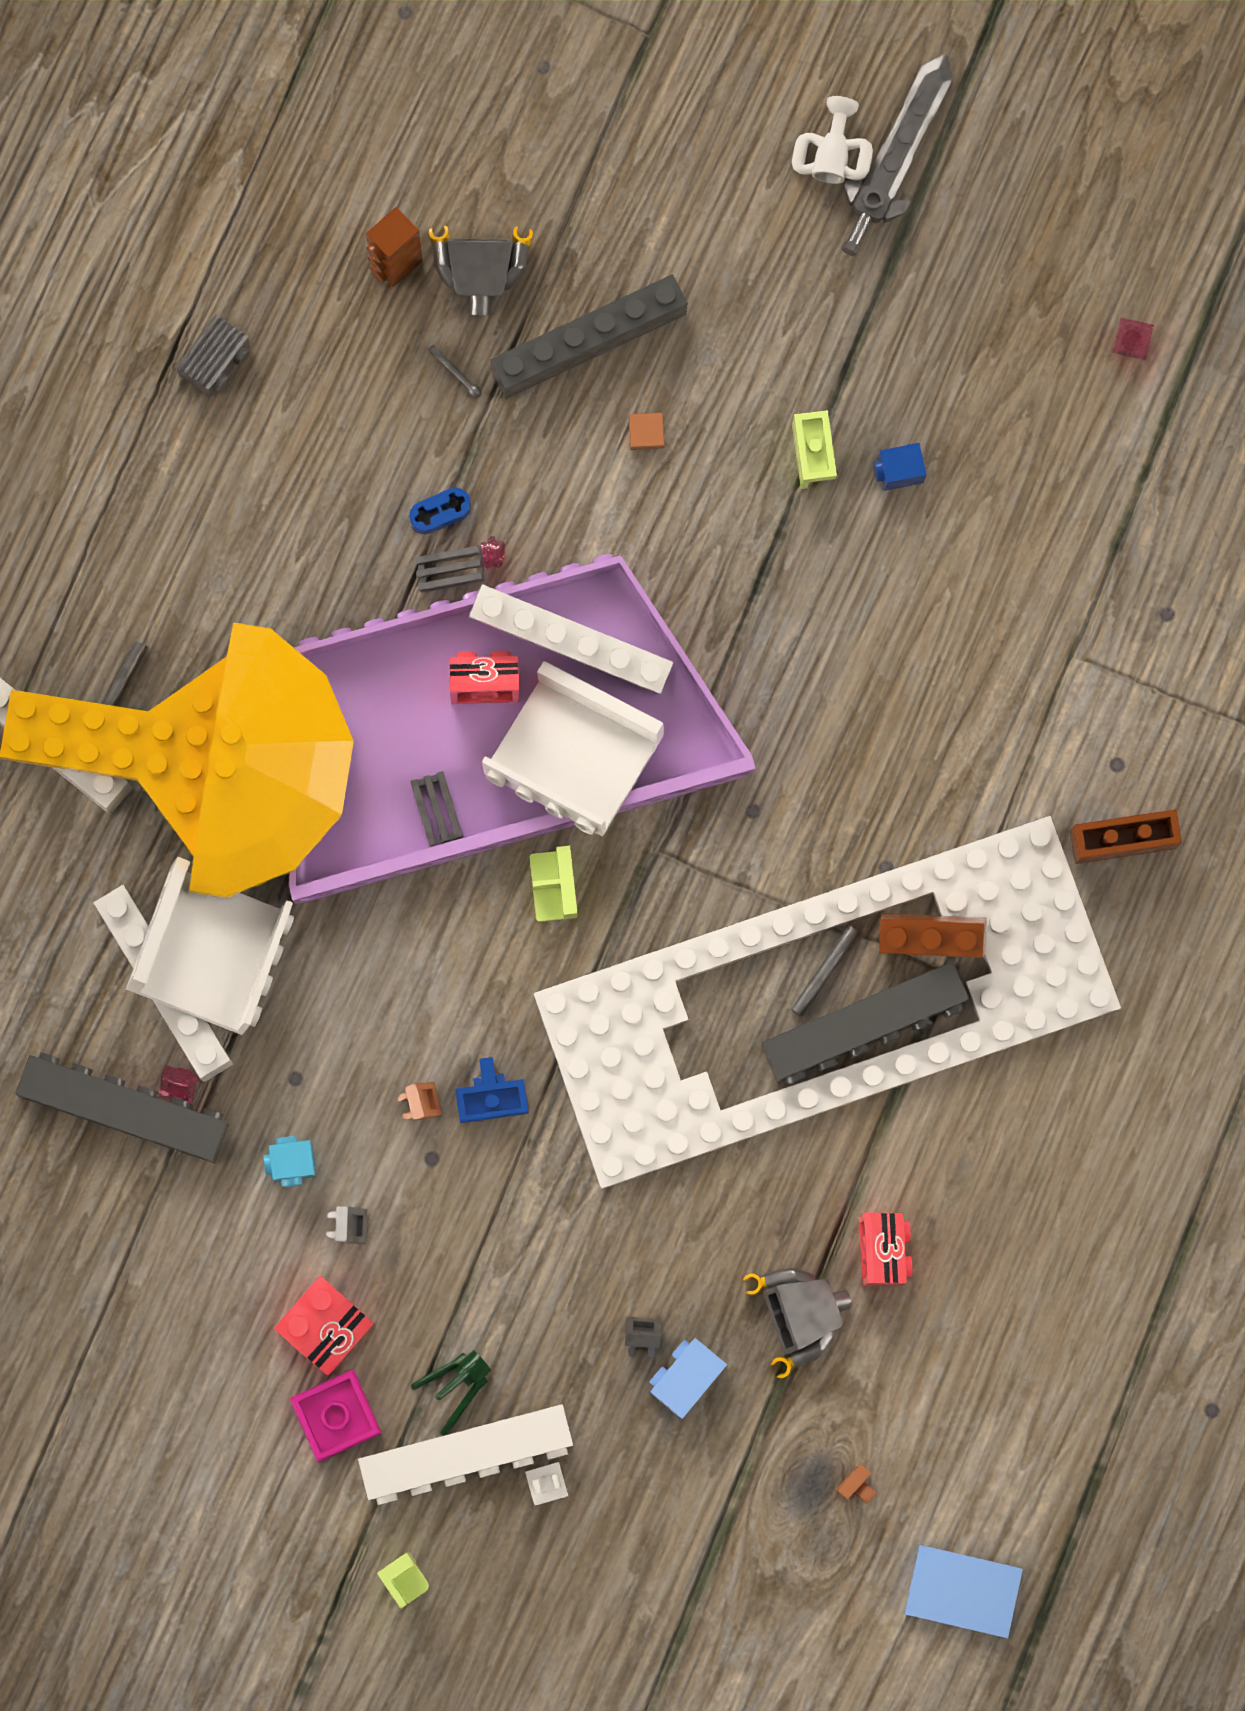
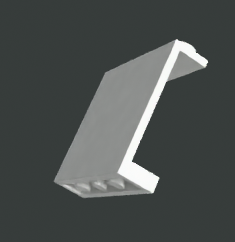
M544 661L537 671L538 684L491 759L486 756L484 757L482 766L485 777L496 786L503 787L506 785L516 790V795L524 801L533 803L535 800L546 806V811L557 818L562 819L564 816L575 822L576 827L581 831L591 835L595 832L603 836L664 736L663 723Z
M177 857L170 867L126 990L243 1035L249 1026L255 1027L259 1020L262 1007L257 1005L260 996H266L271 986L273 977L269 976L268 973L271 965H277L284 947L279 945L282 934L287 935L292 926L294 916L289 915L293 903L286 901L281 909L241 893H237L235 896L227 899L189 893L191 873L187 872L190 861Z

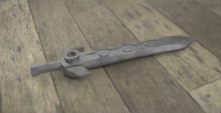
M942 55L921 67L904 101V106L863 184V188H861L858 180L847 179L844 187L849 206L853 205V211L859 217L847 241H844L841 247L844 253L850 256L857 254L859 245L870 222L881 223L882 220L889 222L905 214L910 200H894L893 202L891 200L894 199L913 160L912 157L952 81L948 56Z

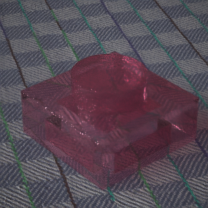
M1121 317L1112 353L1145 360L1154 325Z
M166 1065L161 1076L159 1094L170 1098L171 1096L192 1105L197 1094L199 1076L192 1074L187 1069Z

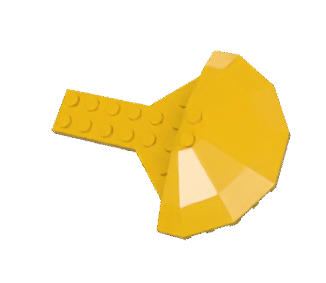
M233 622L227 657L150 711L11 690L0 749V759L138 781L194 857L189 893L227 899L235 896L237 893L262 885L269 880L294 872L332 826L339 821L343 812L354 740L326 674L271 628Z

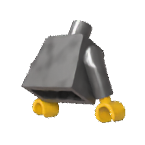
M444 226L445 233L443 236L435 237L433 228H430L429 236L433 245L435 269L445 285L455 289L456 295L470 296V315H490V296H503L504 290L513 288L525 270L528 247L532 242L533 231L529 230L527 238H520L517 235L518 227H515L512 239L450 238L447 226Z
M795 1268L765 1273V1277L761 1278L755 1274L746 1275L743 1279L744 1281L758 1280V1288L746 1293L751 1296H757L763 1291L784 1355L790 1353L788 1358L778 1356L773 1359L771 1365L778 1361H783L787 1365V1371L776 1377L785 1378L789 1375L792 1367L800 1368L823 1356L835 1339L834 1330L842 1326L839 1312L851 1308V1297L847 1290L841 1289L832 1292L830 1284L826 1279L816 1280L813 1274Z

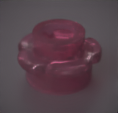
M490 536L488 542H482L480 545L483 552L484 567L486 569H491L492 567L500 568L505 557L504 541L495 540L494 536Z

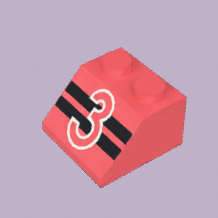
M494 651L488 657H477L475 652H459L456 654V657L449 658L451 704L519 702L518 656H511L509 651Z
M863 1213L859 1217L862 1287L905 1285L907 1283L906 1277H912L911 1256H905V1242H910L911 1240L910 1222L904 1221L903 1213Z
M320 1275L273 1329L329 1376L374 1323Z

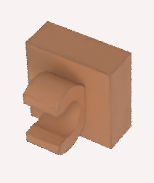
M434 1082L415 1083L406 1086V1093L398 1096V1101L408 1100L411 1110L408 1113L402 1114L403 1119H413L414 1121L432 1119L443 1115Z
M858 1464L835 1490L845 1500H848L855 1493L866 1504L877 1494L864 1482L871 1473L862 1464Z

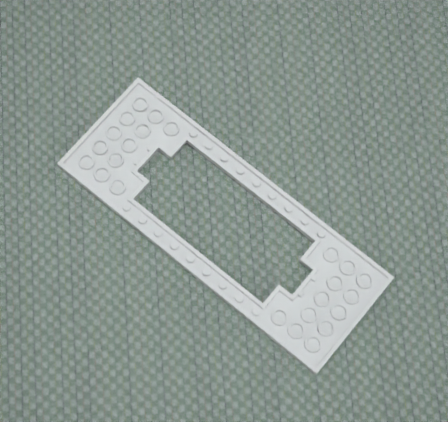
M1051 816L534 993L601 1189L1121 1009ZM933 894L940 916L987 918L984 958L990 974L965 983L978 1018L977 1022L724 1110H720L707 1072L680 1080L663 1031L689 1020L676 985L677 981Z

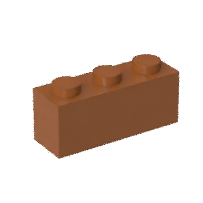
M397 207L391 210L366 233L368 244L366 249L369 252L368 260L372 265L369 269L382 283L386 280L394 287L423 261L419 230Z
M1176 809L1075 824L1070 830L1075 864L1175 850L1182 843Z
M883 913L880 918L879 953L983 958L986 948L987 918Z

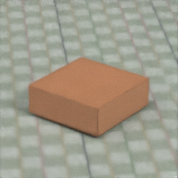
M663 413L629 414L630 450L664 448Z

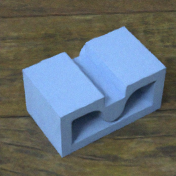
M696 1338L691 1343L684 1339L672 1353V1356L676 1359L673 1365L668 1370L662 1366L649 1381L654 1386L649 1393L681 1420L727 1366L724 1361Z

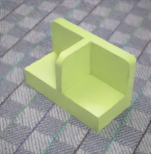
M828 410L794 414L792 429L801 489L808 488L809 482L836 479L837 472Z
M570 846L556 847L554 852L531 854L530 867L536 920L538 922L577 918Z
M409 1552L377 1573L401 1609L425 1593L429 1588L428 1581L417 1567L416 1561Z

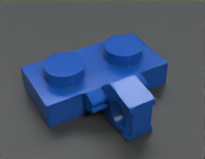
M493 1057L479 1059L482 1077L473 1078L474 1086L455 1089L460 1123L529 1114L524 1079L505 1082L504 1074L495 1075Z

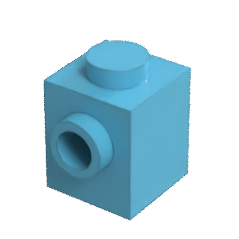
M297 1136L277 1138L275 1145H269L270 1154L264 1155L266 1175H272L275 1183L281 1182L282 1187H294L302 1185V1179L316 1177L311 1140L297 1142Z

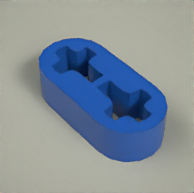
M450 488L418 502L410 510L409 518L412 528L419 534L426 535L464 519L470 512V497L461 488ZM451 497H455L458 501L464 500L459 512H456L454 508H449L445 511H442V509L450 505ZM424 510L426 514L438 511V514L430 518L431 524L425 526L422 521L416 522L419 519L420 511Z

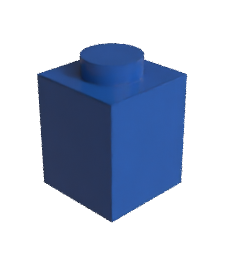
M920 443L880 450L877 458L878 461L873 462L876 481H882L884 491L922 484L927 475Z

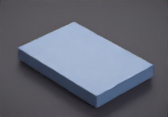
M919 1545L904 1614L1008 1638L1023 1569Z

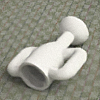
M842 96L827 98V108L834 115L831 131L825 137L814 133H805L798 137L792 157V165L795 171L804 175L812 174L815 179L831 184L843 183L845 177L851 180H860L866 177L870 170L873 154L872 144L866 139H846L843 135L846 118L852 116L858 110L859 103L857 101ZM813 143L818 146L815 161L805 165L808 144ZM860 148L856 170H853L847 166L848 151Z

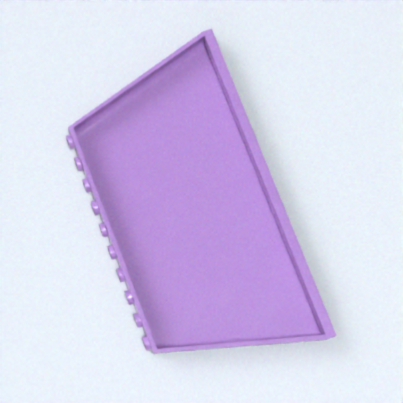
M612 554L601 555L594 558L592 564L581 567L580 563L569 564L562 567L560 573L549 576L547 572L537 573L528 577V582L515 585L514 581L505 582L497 585L495 590L672 661L673 664L661 694L653 693L469 618L479 591L467 593L462 596L463 600L450 603L449 600L435 602L430 605L429 610L418 613L416 609L400 612L397 614V619L384 622L383 618L374 619L364 624L365 628L352 631L351 628H342L332 632V637L319 640L318 637H310L301 640L299 646L294 648L326 674L354 743L342 817L326 833L319 844L313 848L301 862L300 866L294 872L289 873V889L294 904L310 902L576 826L574 821L565 816L560 819L546 811V806L535 800L533 803L524 801L516 795V790L506 785L503 787L494 785L486 779L482 766L485 756L490 759L493 757L538 684L537 671L544 661L663 723L664 736L617 814L751 775L756 770L753 757L621 555L613 557ZM494 651H509L511 656H518L519 702L451 704L449 658L456 657V654L459 652H475L477 657H488ZM443 771L463 838L430 847L410 780L422 779L424 776H432ZM439 782L433 783L447 834L453 833ZM426 786L419 787L434 838L440 837V831Z

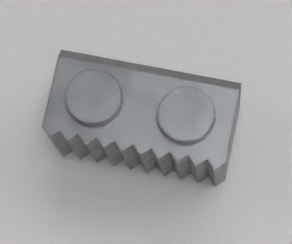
M215 314L176 366L178 375L210 397L214 395L215 391L222 392L231 379L230 371L236 364L241 366L251 352L248 336Z

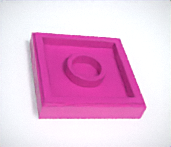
M354 1369L289 1398L317 1463L382 1434Z

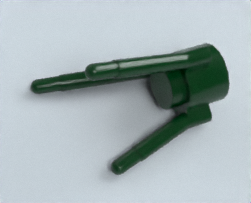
M475 1350L467 1356L462 1353L454 1361L422 1377L411 1385L412 1389H418L457 1368L455 1373L458 1376L436 1394L435 1398L441 1400L462 1382L468 1387L474 1383L441 1430V1436L448 1434L477 1392L488 1383L485 1376L492 1370Z

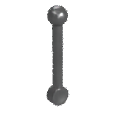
M434 344L428 349L468 389V393L472 398H477L481 395V388L478 385H473Z

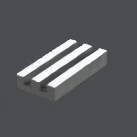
M480 546L415 557V564L418 565L416 575L420 582L418 584V591L427 592L486 581L483 552ZM475 556V560L432 568L426 567V565ZM476 568L477 573L428 582L429 576Z
M441 771L432 776H424V778L418 780H410L429 846L433 847L463 838L444 772ZM436 782L440 784L454 831L450 834H447L433 783ZM426 786L440 831V837L434 838L419 787Z

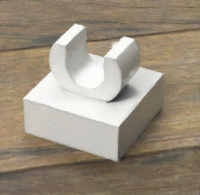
M559 1462L525 1472L534 1506L568 1496Z

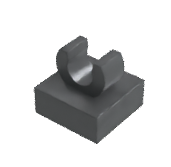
M337 1206L336 1211L328 1213L327 1218L336 1219L335 1231H327L328 1237L335 1238L337 1242L366 1244L367 1209Z
M627 1317L625 1346H628L629 1356L634 1357L636 1347L648 1348V1358H653L655 1348L660 1349L661 1319Z

